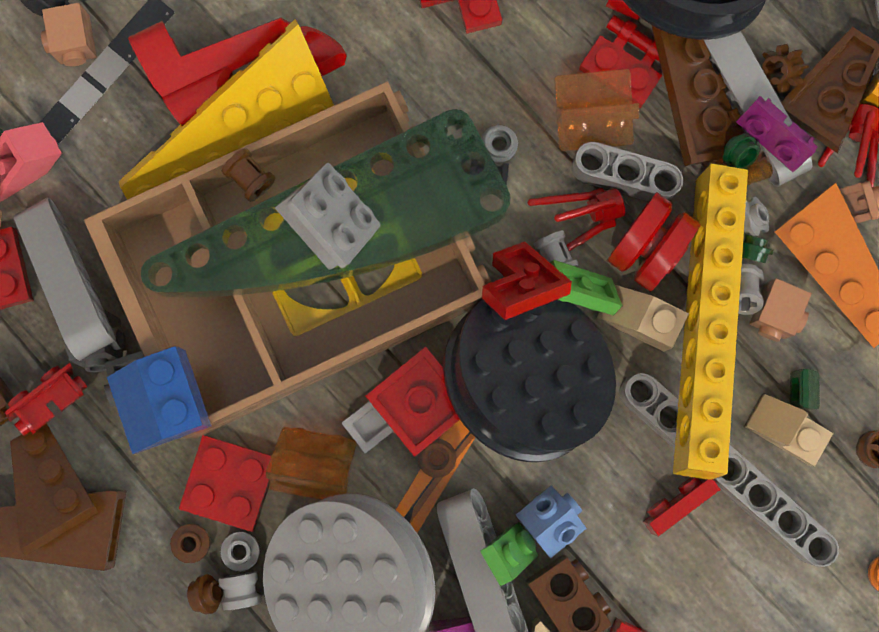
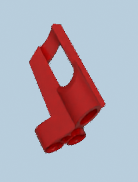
M280 17L181 56L173 38L170 37L163 21L129 36L128 40L152 86L161 95L166 107L174 118L183 126L197 114L196 110L234 76L232 73L234 70L259 57V52L268 43L272 45L286 32L285 28L290 22ZM308 26L300 27L321 76L345 65L347 54L340 43L315 28Z

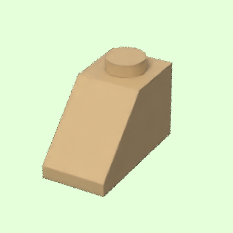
M615 285L623 306L614 316L599 311L596 319L663 352L672 349L689 313L652 295Z

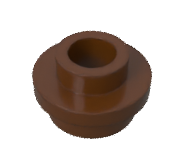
M436 439L418 454V463L425 474L435 478L444 477L455 467L456 452L447 441ZM434 451H441L445 456V461L440 466H435L430 462V455Z
M197 524L183 525L172 535L171 551L181 562H198L209 551L210 537L207 531ZM187 536L194 538L196 541V547L193 551H188L184 548L183 542Z
M209 574L200 575L188 586V602L195 612H201L205 615L215 613L222 601V588L219 587V583L214 577Z

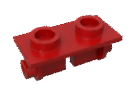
M70 363L62 369L60 366L53 367L41 377V385L30 393L28 390H24L9 401L8 406L10 408L5 411V414L10 422L17 417L19 418V421L14 426L23 436L29 432L32 434L36 433L37 430L55 417L46 406L51 401L62 412L84 395L82 391L87 388V385L79 376L71 379L70 376L73 375V369Z

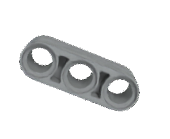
M597 142L583 144L578 149L572 162V172L577 180L606 190L617 188L620 194L648 202L656 192L670 201L683 185V175L677 166ZM584 156L596 158L600 165L599 169L594 171L586 169L582 165L581 158ZM618 167H630L635 173V180H623L618 174ZM663 176L667 178L671 184V191L659 190L654 182L655 177Z

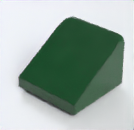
M799 369L790 373V405L800 409H819L820 384L818 371Z

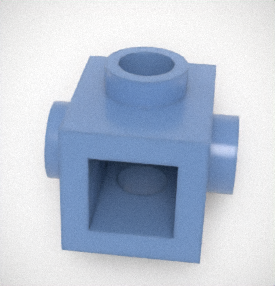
M552 485L516 514L520 522L550 558L566 545L572 543L579 534L587 529L577 516L582 512L577 502L569 493L562 497Z

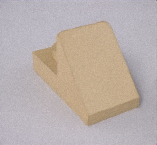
M766 394L762 395L744 426L809 466L817 464L834 434L807 418L808 412Z

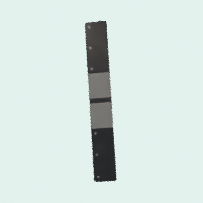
M148 0L39 122L44 123L57 144L66 137L137 57L128 37L160 21H163L165 25L175 12L161 0Z

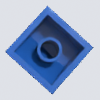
M174 346L137 359L107 377L132 454H137L211 427L186 350Z

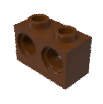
M563 554L525 580L559 632H603L612 625L606 616L611 612L610 607L599 591L593 595L584 583V581L589 579V576L577 558L570 562ZM565 573L570 578L568 590L560 594L552 592L550 588L551 579L556 574ZM579 607H589L592 611L591 621L585 626H576L572 621L573 613Z

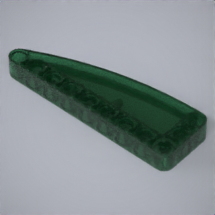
M452 109L333 167L344 178L356 180L357 187L354 193L372 210L381 225L346 267L340 268L337 265L333 269L328 270L285 219L282 226L277 230L269 231L264 228L265 219L270 214L279 213L275 207L288 195L308 181L306 180L150 257L141 268V279L148 289L164 297H211L255 294L326 283L410 260L487 229L505 218L510 206L511 197L472 119L464 111ZM455 126L456 131L462 128L461 138L455 139L453 134L447 136L448 127ZM417 142L426 144L430 149L428 154L421 158L411 156L407 150L413 143ZM473 159L479 161L483 165L484 170L480 174L473 176L465 173L462 165L467 160ZM387 160L393 164L394 168L388 175L378 176L372 172L373 165L377 161ZM489 194L495 195L501 200L502 207L497 211H487L480 203L481 198ZM237 231L246 232L247 239L241 248L230 249L228 247V239L231 234ZM200 249H208L210 256L207 264L199 268L193 267L191 261L194 253ZM171 267L172 278L170 282L164 286H157L155 281L157 272L161 268Z

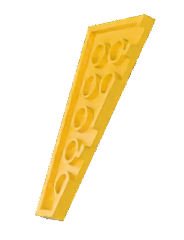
M296 19L285 28L286 32L272 45L268 43L259 52L260 56L243 71L239 70L196 110L197 114L185 125L182 126L180 124L156 151H151L119 180L120 188L127 200L334 106Z

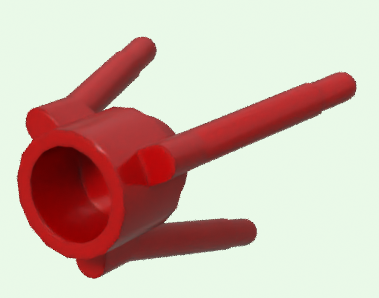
M859 104L848 130L849 138L860 142L854 176L856 178L862 176L869 147L866 178L870 181L871 187H874L879 144V108L868 104ZM826 147L818 161L819 167L825 166L834 152L832 149Z
M599 188L589 192L533 198L527 202L529 206L589 200L586 206L557 214L554 217L556 222H561L590 214L594 222L600 221L599 224L568 243L566 246L569 251L602 231L615 227V219L625 216L626 213L623 198L617 188L607 191Z

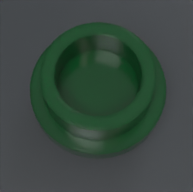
M749 133L732 137L724 147L723 163L728 167L740 169L750 167L760 152L759 146L756 145V139Z
M746 234L743 241L742 258L766 263L768 255H772L774 249L767 248L768 240Z

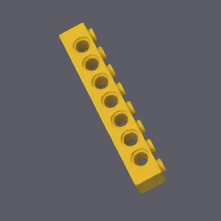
M710 164L696 179L693 218L699 221L701 225L691 240L686 312L689 314L684 325L673 474L712 480L728 473L748 170Z

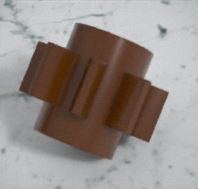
M788 44L777 45L776 52L768 51L762 54L765 61L761 68L771 86L777 84L778 93L789 91L790 85L797 86L804 83L800 76L805 69L809 68V65L804 64L801 57L802 49L789 52Z

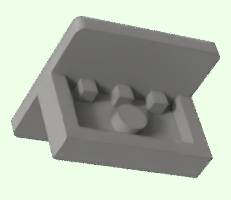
M329 163L322 166L306 183L288 195L275 207L329 271L337 265L340 268L349 265L381 226L372 210L359 199L348 186L344 177L337 173Z

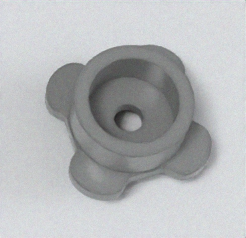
M757 197L750 198V202L746 200L744 234H751L755 237L760 234V231L763 233L769 231L768 211Z

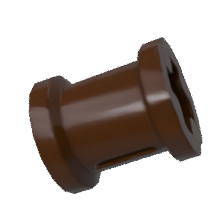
M243 148L227 160L221 172L227 178L231 177L246 192L245 198L249 202H253L265 194L273 185L275 176L271 172L266 173L251 158V152L247 148Z

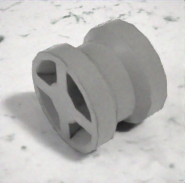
M257 571L218 578L219 587L224 590L225 595L222 601L223 610L241 609L262 603L261 595L256 592L255 583L258 580Z

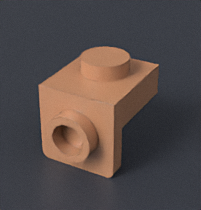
M867 180L839 189L856 224L879 218V186L871 187L870 181Z

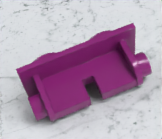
M759 96L736 123L753 136L790 171L794 172L816 152L815 150L818 146L813 143L815 138L813 136L810 137L794 122L788 127L783 122L788 116L777 108L770 98L765 100Z

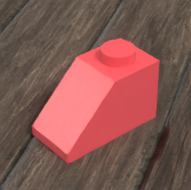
M43 122L5 130L0 136V202L46 175L61 156L62 152L56 140L50 135Z

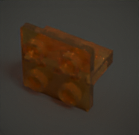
M628 69L555 76L558 145L561 151L578 150L583 144L589 142H597L611 147L633 144V119H639V103L632 100L631 73Z
M283 427L266 469V478L270 479L269 490L321 500L338 494H347L351 465L357 446L356 441L337 434L328 435L307 431L303 428Z

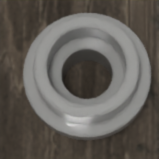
M492 126L482 135L481 151L492 162H506L517 151V136L506 126ZM497 139L503 140L506 144L505 149L501 151L495 150L492 146L493 141Z
M236 532L229 535L221 546L222 561L228 568L234 571L250 569L256 564L260 556L258 541L247 532ZM237 544L243 545L246 548V556L243 559H238L233 554V549Z

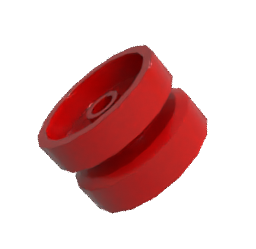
M658 192L652 196L606 260L623 272L631 268L641 255L644 260L635 272L634 281L649 292L677 265L701 225L695 218L683 212L678 214L667 228L662 226L672 211V202Z

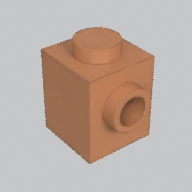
M80 3L42 10L45 31H41V40L47 54L50 53L60 64L66 66H79L86 63L87 59L97 58L90 16Z
M777 278L765 284L761 294L764 300L763 307L759 312L753 314L749 325L759 328V335L777 342L781 338L786 339L795 336L796 333H801L808 320L809 313L805 312L812 293Z

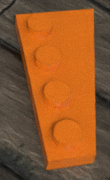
M835 182L775 230V233L870 345L875 348L879 345V270Z

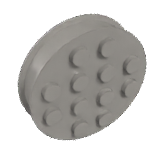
M347 493L334 495L299 508L290 514L277 528L269 543L263 568V586L268 611L278 632L427 631L435 605V579L431 561L422 540L411 524L388 504L361 494Z

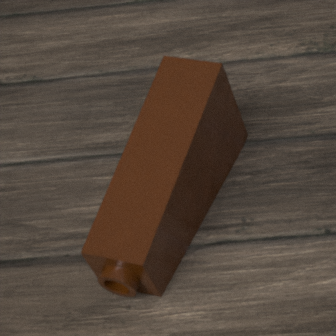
M111 490L88 494L98 513L27 556L20 550L16 505L0 507V557L100 571L114 568L127 490Z

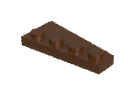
M652 25L684 166L723 159L726 143L732 137L744 134L742 127L736 123L741 117L737 108L732 109L723 90L727 86L721 74L717 75L709 60L711 54L704 40L676 36Z

